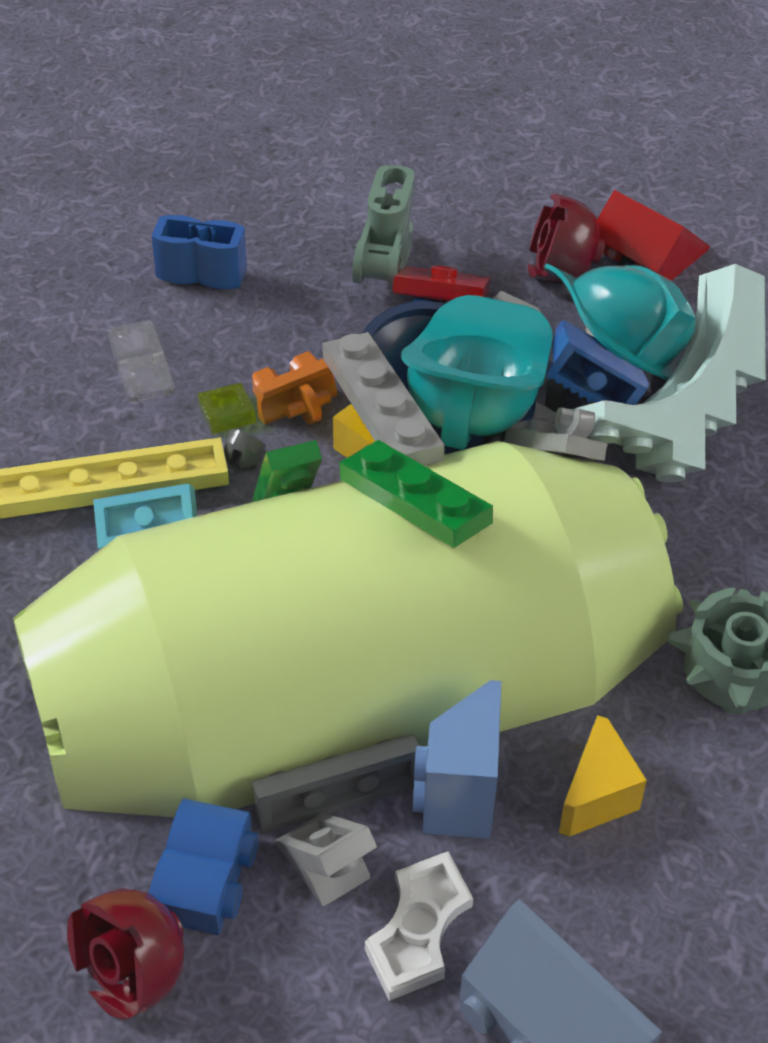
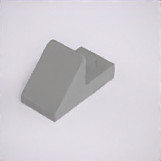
M322 812L275 840L278 848L322 906H326L370 879V874L362 856L377 848V845L366 825Z

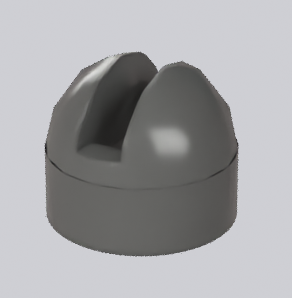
M231 429L225 441V459L232 465L239 456L241 457L239 469L250 468L260 459L266 445L252 435L240 430Z

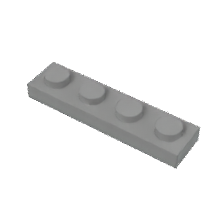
M368 332L349 334L341 339L322 343L325 363L375 441L380 440L424 466L444 461V443Z

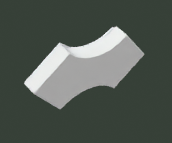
M448 851L395 871V881L400 895L398 908L391 921L365 941V951L389 1001L444 979L445 968L440 951L442 936L448 925L459 914L473 907V897Z

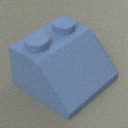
M488 681L430 722L428 746L416 745L412 812L423 813L422 834L491 838L498 778L502 681Z

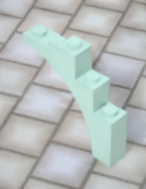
M733 264L699 276L694 335L687 345L679 365L661 389L644 403L638 405L604 400L575 408L595 412V425L588 439L623 446L624 452L636 454V469L656 474V480L679 482L685 480V474L705 470V436L715 435L718 428L736 424V393L745 391L747 385L766 381L765 276L740 265Z

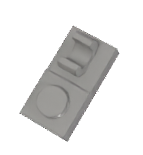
M558 408L555 415V424L528 420L527 428L511 427L507 429L504 439L505 443L575 458L605 461L607 443L587 439L595 425V412L582 409Z

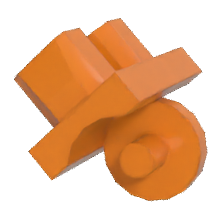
M310 351L294 356L290 362V372L278 375L274 369L266 367L254 372L252 375L253 392L257 398L258 417L264 425L286 416L293 418L300 414L308 424H314L322 419L321 406L330 403L331 398L337 396L334 375L324 359L318 360Z

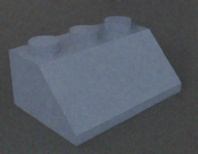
M520 899L510 906L462 974L459 999L462 1014L476 1031L481 1034H486L489 1031L500 1043H659L662 1031Z

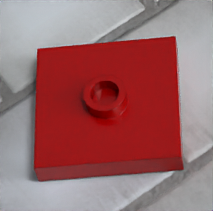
M434 265L431 266V269L405 266L394 276L392 292L399 295L451 301L465 295L486 297L489 293L491 277L457 273V268Z

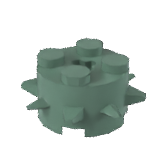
M726 588L710 594L703 602L692 599L689 602L695 613L692 627L669 633L668 643L686 653L684 672L687 675L686 682L689 685H693L699 694L712 703L719 705L725 712L742 715L749 710H758L768 706V593L761 591L760 597L752 596L748 590L740 589L737 594H734L735 588Z

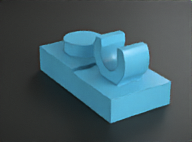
M190 483L93 500L98 549H102L117 536L197 516L195 489Z

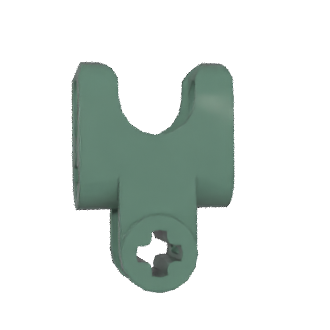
M383 165L377 170L368 196L367 220L354 253L353 283L362 284L365 278L388 281L389 288H393L394 276L406 266L413 235V224L410 221L414 196L413 169L400 165ZM395 182L403 185L402 189H395L394 194L387 193V187H385Z

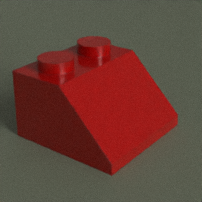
M615 189L597 218L600 226V238L605 240L604 255L618 263L625 256L635 262L633 266L645 267L669 280H673L710 248L707 243L684 226Z

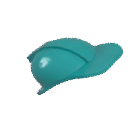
M545 264L543 269L547 273L561 279L572 295L581 319L603 346L620 359L665 380L670 378L680 363L678 355L691 341L696 325L694 312L675 283L641 266L599 267L576 278L552 265Z
M475 295L457 297L441 306L435 312L420 336L402 350L401 359L408 366L407 381L409 393L429 423L442 429L441 440L444 446L464 450L473 436H490L501 433L511 428L525 416L535 401L539 387L544 383L553 340L550 324L542 313L529 306Z

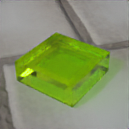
M241 382L197 393L198 405L211 434L256 423V413Z

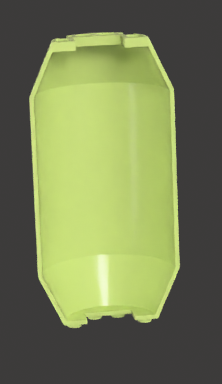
M497 441L445 454L444 461L425 466L493 505V524L455 548L427 533L342 480L117 536L13 617L17 639L27 676L30 679L63 809L175 817L183 798L231 809L254 804L251 781L268 777L273 773L289 771L322 761L330 756H339L373 746L384 740H393L410 734H414L419 746H428L430 722L490 680L502 681L499 732L594 705L668 641L669 633L676 630V618L683 611V601L678 588L674 585L672 569L665 546L668 537L665 521L659 513L653 514L645 499L644 489L640 480L637 477L630 478L618 467Z

